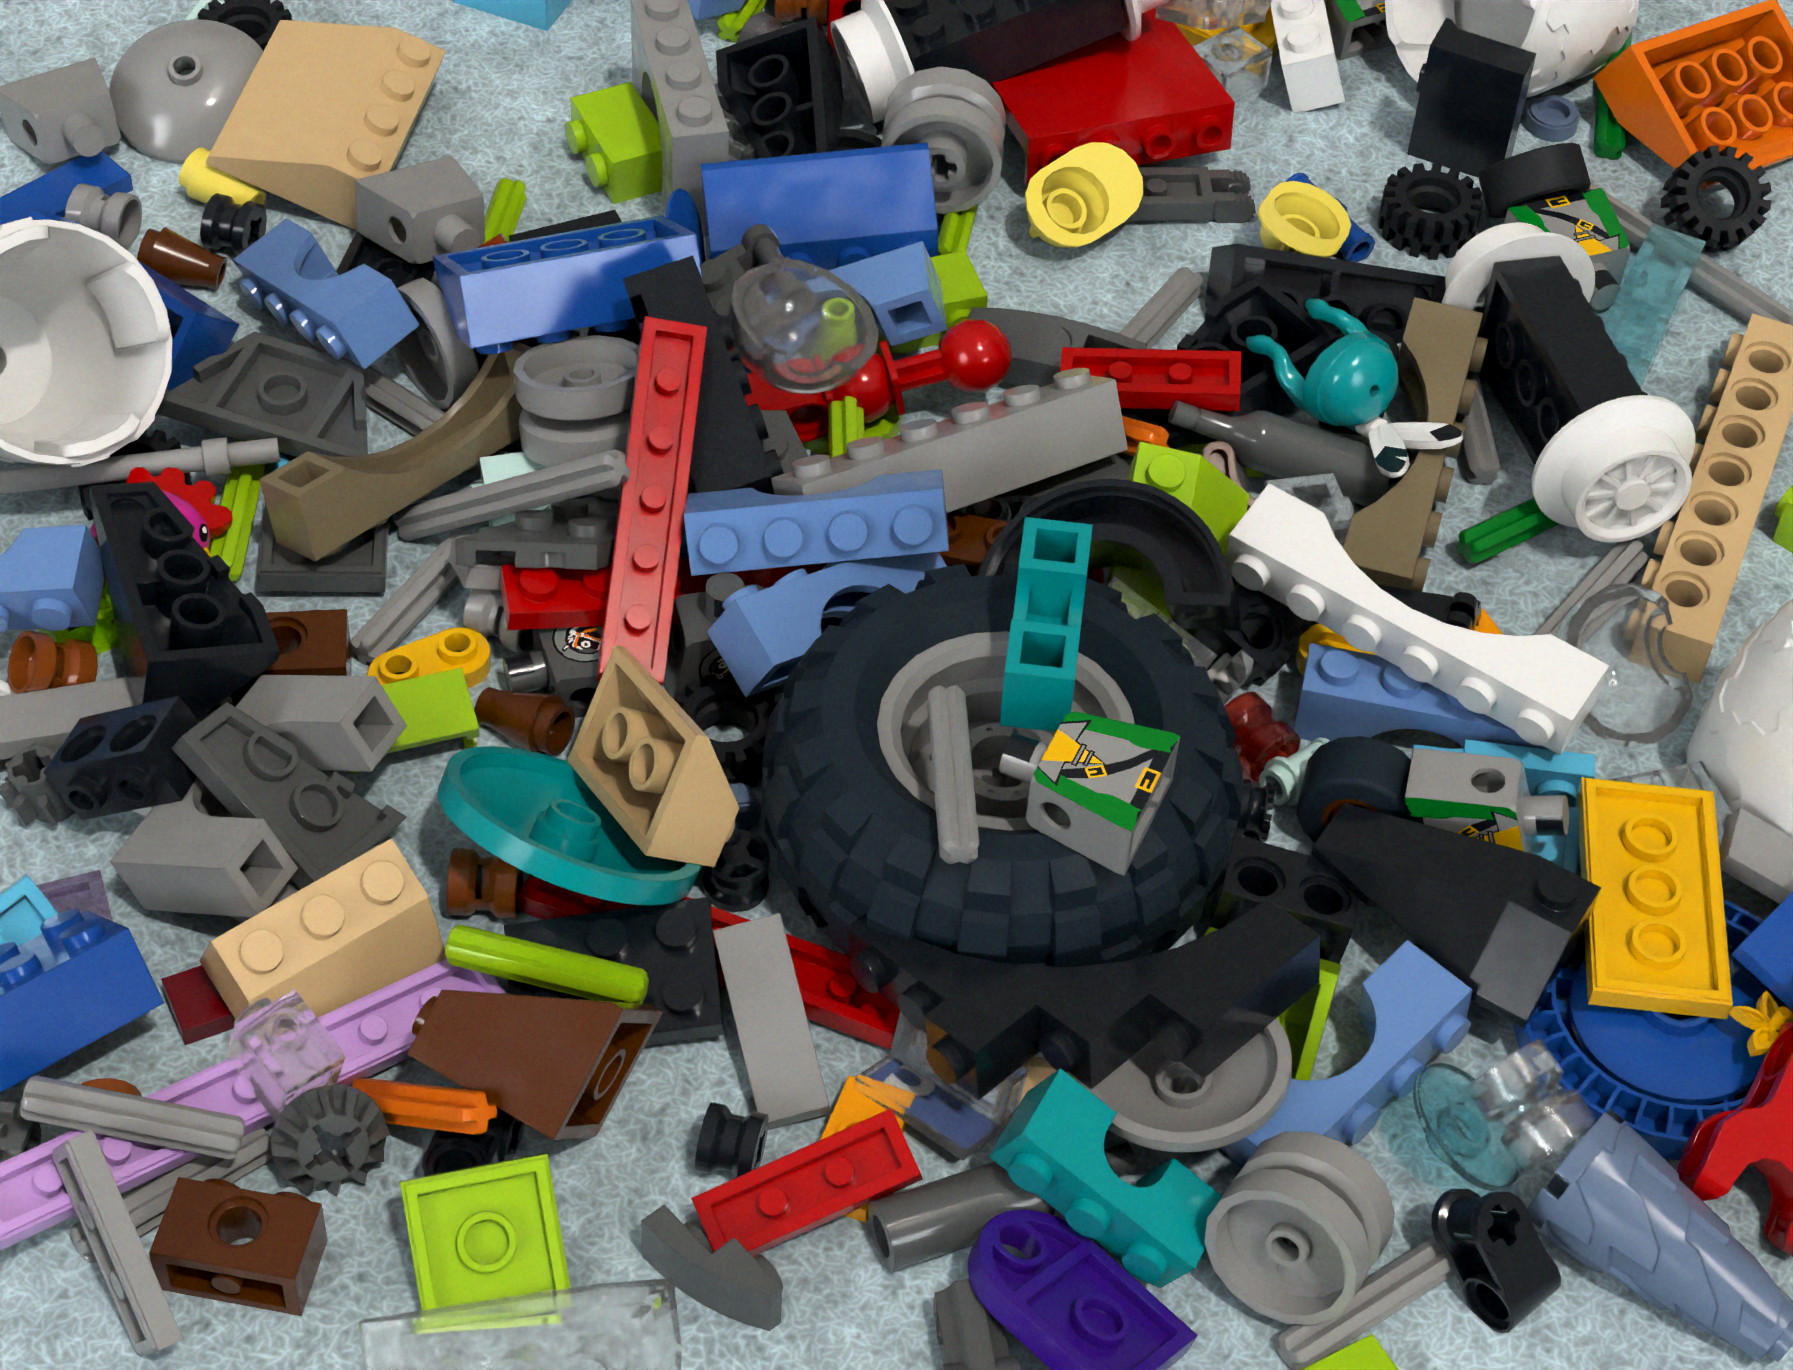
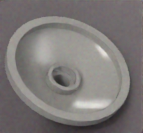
M192 19L172 22L143 35L122 55L115 67L110 82L109 92L121 134L142 154L167 163L184 164L188 156L200 147L210 151L263 53L262 48L241 30L228 24L211 20ZM189 69H193V70H194L192 73H190V74H188V75H180V74H179V73H181L182 71H185V70H189Z
M1276 1018L1205 1078L1182 1062H1173L1166 1058L1156 1047L1155 1043L1150 1041L1093 1089H1090L1078 1079L1077 1082L1117 1112L1108 1128L1116 1135L1137 1145L1167 1152L1212 1150L1227 1146L1251 1135L1268 1122L1278 1111L1285 1100L1291 1082V1046L1283 1026Z

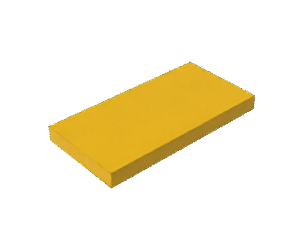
M1582 777L1577 790L1581 877L1601 887L1584 930L1588 1005L1727 1020L1728 1013L1733 1006L1714 791Z

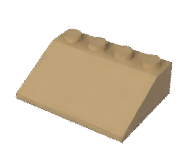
M280 20L211 149L206 164L357 231L355 180L394 170L430 93L446 50L394 27Z

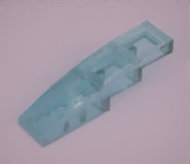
M1652 224L1604 324L1605 331L1616 349L1625 356L1628 368L1640 388H1642L1647 375L1651 372L1664 338L1668 336L1706 245L1704 240L1656 224Z

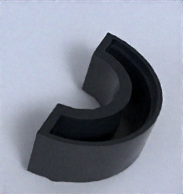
M1096 479L1078 482L1054 490L1033 501L1010 520L990 546L978 576L1002 575L1005 562L1019 564L1025 517L1093 524L1087 573L1094 569L1118 565L1141 570L1163 586L1165 604L1176 628L1240 631V609L1236 588L1219 543L1211 530L1189 506L1161 489L1130 480Z

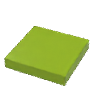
M547 1153L399 1181L425 1331L573 1301Z

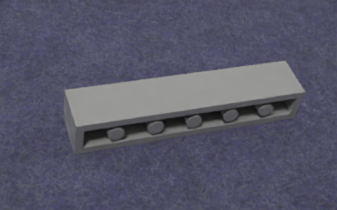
M1088 368L1064 370L1053 375V384L1041 388L1038 385L1013 387L1003 392L1004 400L990 405L987 402H972L959 405L951 410L953 417L936 422L934 419H922L903 424L899 427L900 435L886 440L882 437L858 439L846 445L847 453L832 458L829 455H813L798 459L792 463L793 471L771 478L774 495L828 493L864 484L878 475L942 469L947 513L1128 450L1116 379L1092 376Z

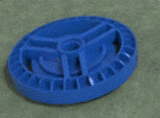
M1724 900L1733 1006H1747L1756 1009L1757 1000L1767 990L1779 1008L1781 1006L1789 1008L1731 955L1763 920ZM1583 932L1582 937L1526 1027L1523 1029L1513 1023L1521 1055L1538 1084L1556 1105L1579 1124L1590 1129L1611 1108L1625 1119L1663 1158L1680 1161L1697 1123L1717 1112L1732 1111L1742 1105L1746 1097L1736 1100L1735 1096L1752 1086L1766 1054L1750 1057L1747 1041L1755 1030L1745 1027L1730 1015L1726 1020L1588 1005L1586 958L1577 971L1566 968L1573 960L1585 953ZM1556 994L1569 997V1001L1557 999ZM1568 1031L1574 1032L1575 1037L1577 1038L1581 1048L1586 1053V1055L1574 1043Z

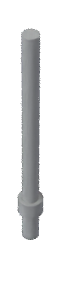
M227 437L202 440V446L113 456L81 467H71V465H36L0 470V495L127 480L130 470L135 467L147 469L152 476L160 475L163 469L167 467L178 468L183 473L205 471L207 477L232 474V467L281 462L278 438L228 443Z

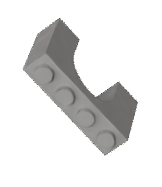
M631 0L632 84L659 123L662 148V193L665 214L672 192L679 188L687 191L695 202L701 221L702 233L705 236L701 164L728 162L729 130L688 0Z
M261 675L236 706L237 709L297 746L299 758L318 770L372 772L407 726L375 676ZM198 777L194 780L183 800L154 806L110 860L112 866L145 910L252 918L266 910L298 869L264 819L234 817Z

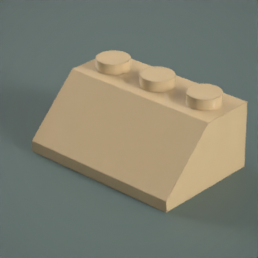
M615 645L567 762L645 856L715 867L724 844L733 834L735 818L740 808L709 737L626 647Z
M391 838L211 940L199 962L252 1047H255L447 959V956H445V948L429 896Z

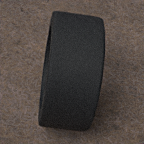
M1572 142L1523 152L1488 166L1479 173V182L1489 217L1506 218L1509 207L1587 191L1591 185L1581 147L1579 144Z

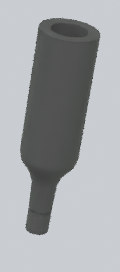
M1176 400L1169 413L1168 423L1188 430L1192 429L1194 432L1231 445L1236 459L1246 468L1364 507L1373 504L1383 496L1390 477L1380 473L1377 468L1370 445L1268 411L1258 410L1241 416H1226L1202 408L1198 409L1196 406Z
M1127 1142L1104 1149L1108 1164L1116 1175L1136 1169V1159L1131 1146ZM994 1161L869 1201L868 1219L873 1240L884 1265L889 1271L893 1272L973 1246L984 1226L993 1217L1012 1210H1033L1053 1215L1056 1209L1037 1194L1017 1186L1010 1179L1008 1172Z

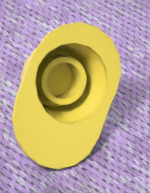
M1090 142L1074 148L1040 169L1029 180L1025 192L1026 211L1031 224L1028 234L1031 239L1040 237L1044 242L1054 247L1078 248L1096 241L1124 223L1138 209L1143 196V177L1136 162L1124 150L1109 143Z
M1297 181L1282 182L1275 186L1260 204L1257 213L1262 223L1260 228L1261 242L1264 248L1330 258L1339 251L1347 239L1351 228L1348 213L1338 200L1318 187Z

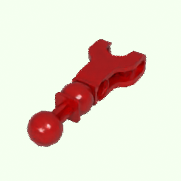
M964 319L948 329L941 338L937 350L893 361L887 341L883 340L879 341L881 355L869 350H848L835 358L826 370L822 358L815 359V363L812 364L797 362L749 373L747 377L752 394L746 395L744 398L747 406L758 403L760 410H786L803 444L823 437L828 432V406L832 401H842L845 396H852L857 399V406L864 409V423L870 424L885 415L893 403L897 415H905L902 392L947 380L951 387L961 391L985 393L1000 384L1008 374L1012 359L1011 345L1006 335L997 325L985 320Z
M1787 1022L1782 1024L1779 1031L1780 1034L1768 1050L1742 1105L1732 1111L1717 1112L1697 1123L1678 1164L1677 1172L1679 1173V1179L1702 1201L1718 1199L1727 1194L1747 1165H1753L1766 1178L1771 1193L1769 1211L1764 1225L1765 1235L1776 1248L1793 1257V1022Z

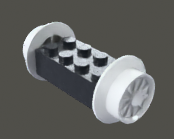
M861 0V9L859 11L832 21L830 27L834 45L851 91L867 121L870 124H874L885 119L888 97L898 83L919 70L941 66L963 69L986 80L991 85L992 82L1002 81L1118 32L1127 40L1134 41L1141 34L1142 13L1169 3L1171 0H887L885 2L884 0Z
M1514 222L1494 226L1470 239L1456 253L1446 273V292L1442 304L1483 313L1478 337L1489 340L1481 371L1535 465L1531 486L1537 505L1551 520L1565 526L1579 528L1586 536L1600 542H1623L1652 532L1676 514L1690 492L1692 473L1689 464L1694 453L1696 440L1695 430L1690 418L1676 403L1662 397L1648 395L1645 391L1641 390L1628 368L1625 356L1618 352L1605 331L1603 320L1594 313L1589 304L1595 286V271L1589 255L1580 244L1569 237L1544 232L1541 228L1528 223Z

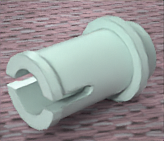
M1319 737L1287 758L1277 756L1267 761L1264 771L1260 774L1259 783L1261 788L1267 782L1276 784L1273 804L1289 806L1298 804L1308 759L1321 745L1328 743V739Z

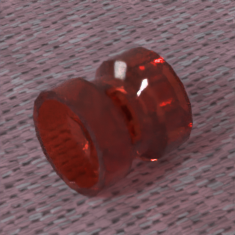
M1253 691L1243 693L1225 705L1236 733L1233 749H1236L1243 771L1252 780L1259 782L1260 774L1264 771V767L1270 759L1277 756L1287 758L1299 750L1301 742L1299 735L1288 723L1281 720L1276 721L1272 718L1273 711L1271 706L1258 693Z

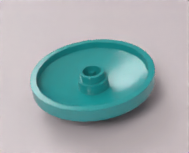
M482 746L468 748L457 752L450 758L438 786L437 795L442 809L449 819L474 842L503 861L530 875L577 893L607 901L633 905H664L674 903L689 894L702 866L645 856L571 765L562 759L508 747Z

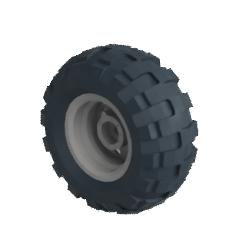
M1005 562L1002 575L971 576L965 564L926 570L924 580L918 581L914 591L904 593L894 586L887 584L858 600L855 609L846 613L838 626L828 625L794 667L784 682V698L779 700L769 716L762 760L764 831L777 850V869L805 914L811 916L818 928L828 926L827 933L834 945L841 949L844 955L851 957L847 926L863 914L867 915L866 926L910 941L913 937L956 954L1010 965L1074 967L1122 962L1169 950L1202 916L1205 899L1222 884L1235 840L1241 810L1243 768L1236 749H1233L1236 733L1229 715L1205 667L1195 666L1191 652L1182 645L1183 638L1155 613L1138 619L1130 616L1126 603L1121 602L1122 592L1092 579H1086L1071 712L1077 711L1180 735L1173 781L1125 876L1032 828L1026 820L1030 783L999 771L1004 748L1014 732L1048 745L1056 733L999 725L1004 670L1011 619H1013L1019 564ZM938 685L945 688L956 685L966 695L979 833L978 857L969 864L957 862L950 865L940 857L927 710V704L929 703L928 693L933 687Z

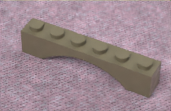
M1414 297L1397 365L1398 384L1409 401L1416 422L1451 424L1459 428L1464 435L1466 424L1455 422L1457 413L1469 416L1478 381L1467 379L1468 371L1480 373L1489 340L1478 337L1483 313ZM1462 441L1454 446L1443 449H1420L1414 463L1398 484L1379 500L1352 515L1343 549L1354 564L1375 584L1423 591L1431 559L1419 557L1422 546L1434 549L1443 513L1431 511L1434 501L1446 504L1454 468L1443 466L1446 457L1458 458Z
M571 330L572 336H580L579 331ZM536 337L513 341V349L489 354L481 370L464 394L439 420L414 438L388 450L359 457L327 456L307 451L259 479L277 544L315 562L321 558L329 557L337 553L342 545L368 529L383 525L391 515L409 504L429 497L435 492L437 487L462 472L475 469L480 465V457L490 456L507 445L521 441L519 418L523 408L516 399L513 369L516 359L528 349L543 343L536 342Z

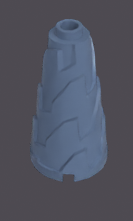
M1609 1108L1608 1112H1605L1556 1169L1554 1172L1556 1175L1547 1186L1549 1190L1542 1187L1528 1206V1215L1537 1234L1599 1273H1607L1660 1310H1671L1697 1329L1726 1341L1756 1362H1759L1766 1353L1779 1362L1793 1345V1300L1774 1283L1758 1260L1730 1234L1729 1225L1679 1179V1173L1625 1119Z

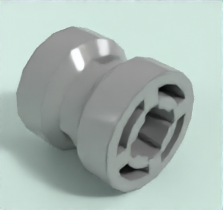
M81 183L72 190L68 198L64 218L78 221L92 230L107 235L128 250L140 231L142 204L136 195L116 192L109 196L98 186Z
M472 589L463 612L464 628L481 633L485 638L491 636L500 638L502 646L518 654L528 653L534 646L533 629L507 630L501 591Z

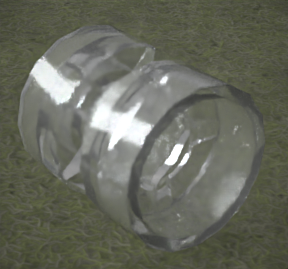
M1542 1039L1535 1040L1504 1058L1477 1077L1465 1089L1487 1122H1500L1504 1131L1500 1142L1522 1173L1532 1169L1582 1137L1598 1120L1577 1089L1562 1088L1559 1082L1564 1070Z

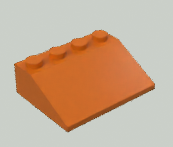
M1777 0L1764 1L1630 45L1593 77L1618 124L1675 170L1697 151L1701 150L1703 152L1709 146L1716 145L1719 146V152L1727 146L1737 148L1735 154L1737 159L1745 152L1751 155L1753 159L1747 166L1752 171L1760 165L1762 168L1793 158V28ZM1706 181L1700 185L1699 189L1703 191L1721 183Z

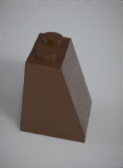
M441 990L438 997H431L417 1014L412 1027V1033L416 1035V1038L407 1054L467 1090L484 1091L489 1103H495L496 1107L552 1140L595 1137L605 1122L663 1011L652 1004Z

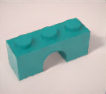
M1025 517L1013 619H1011L1004 670L1000 726L1056 732L1064 716L1071 713L1093 524Z
M1060 1068L1026 1092L988 1157L1008 1172L1010 1179L1017 1186L1037 1194L1064 1215L1066 1222L1073 1230L1083 1236L1093 1238L1120 1259L1124 1268L1132 1276L1162 1288L1194 1270L1206 1248L1204 1240L1207 1218L1222 1198V1195L1175 1158L1138 1179L1135 1186L1120 1179L1108 1164L1104 1151L1105 1135L1117 1112Z

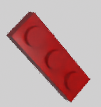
M1062 347L1060 372L1074 368H1088L1092 376L1116 379L1121 408L1171 409L1173 403L1178 400L1196 406L1198 409L1240 411L1241 351Z
M890 1108L691 1199L713 1252L735 1237L754 1256L869 1204V1201L885 1197L923 1180L894 1112Z

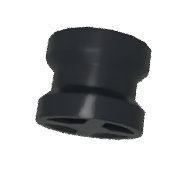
M219 193L214 194L207 202L203 212L200 227L201 243L205 248L217 251L224 247L232 248L235 255L238 256L265 235L267 223L265 207L263 204L247 201L243 205L236 204L231 196Z
M734 829L732 836L724 844L715 867L703 866V891L705 897H709L712 905L728 912H743L757 907L766 898L769 889L767 872L770 865L768 846L763 839L751 831ZM740 871L746 872L745 876L733 877Z
M711 1102L706 1111L699 1135L695 1157V1171L711 1175L721 1170L733 1173L734 1177L737 1178L759 1168L767 1139L768 1114L754 1111L746 1117L732 1114L727 1105Z

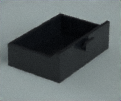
M1446 18L1430 44L1427 62L1422 65L1419 73L1416 91L1420 92L1407 154L1435 164H1441L1450 169L1452 167L1462 173L1478 178L1479 173L1488 166L1512 157L1537 53L1458 29L1451 19Z

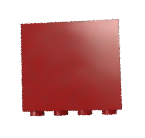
M1162 6L1142 13L1141 34L1134 41L1127 40L1118 32L1002 81L991 83V87L1001 97L1006 113V124L1025 151L1024 182L1027 186L1029 180L1040 169L1074 148L1090 142L1109 143L1124 150L1136 162L1137 166L1231 149L1235 102Z

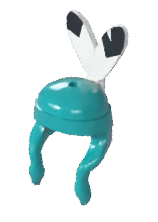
M1309 298L1306 300L1305 307L1308 310V314L1314 319H1321L1335 324L1345 337L1335 341L1319 355L1310 367L1306 379L1299 374L1291 362L1287 351L1272 338L1266 335L1247 336L1246 338L1247 348L1251 352L1267 355L1273 360L1277 380L1296 407L1321 422L1333 426H1346L1369 438L1376 466L1380 473L1387 477L1396 478L1406 473L1410 465L1406 448L1443 449L1454 446L1463 440L1462 431L1451 424L1438 422H1395L1388 424L1385 419L1379 417L1388 408L1397 390L1399 377L1396 359L1389 345L1380 337L1369 332L1361 321L1344 310L1329 306L1322 299Z

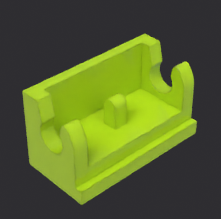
M462 668L381 685L407 725L386 754L460 737L465 749L478 746L476 738L479 737V725ZM349 771L350 774L359 773V771Z

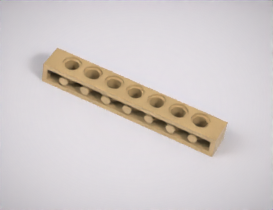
M1753 313L1745 334L1733 332L1722 365L1731 367L1732 370L1719 369L1709 401L1718 403L1719 406L1714 407L1707 404L1695 438L1705 440V444L1695 442L1694 453L1689 464L1692 473L1690 492L1684 504L1673 515L1678 517L1677 521L1668 520L1661 527L1653 553L1664 556L1662 562L1653 559L1649 560L1638 591L1639 594L1648 596V601L1645 603L1634 600L1623 635L1634 638L1628 661L1700 684L1793 413V325Z

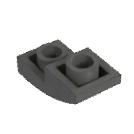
M665 1204L641 1220L642 1257L679 1290L719 1314L749 1326L771 1331L781 1323L783 1283L777 1270L764 1256L760 1254L752 1256L735 1237L713 1252L704 1233L690 1221L683 1224Z

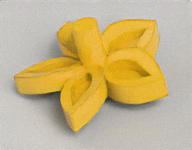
M1767 990L1757 1000L1756 1009L1747 1006H1733L1728 1013L1740 1024L1755 1030L1747 1041L1750 1057L1766 1054L1780 1034L1779 1031L1782 1024L1793 1022V1012L1785 1006L1779 1008Z

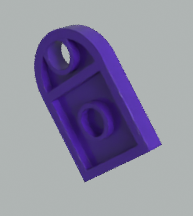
M1012 1210L993 1217L984 1226L970 1251L967 1264L968 1275L972 1288L980 1302L994 1318L1051 1370H1167L1188 1352L1198 1336L1089 1237L1079 1234L1066 1221L1053 1215L1033 1210ZM1002 1244L1018 1249L1027 1259L1012 1255Z

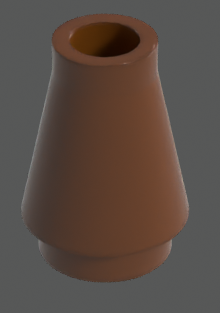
M164 227L161 231L149 228L142 239L137 255L139 261L177 285L207 287L218 290L227 268L226 257L212 253L167 227Z
M488 687L479 695L474 710L478 724L490 727L527 751L544 755L546 753L551 755L560 754L570 742L575 727V714L572 707L565 705L562 698L558 695L501 691Z

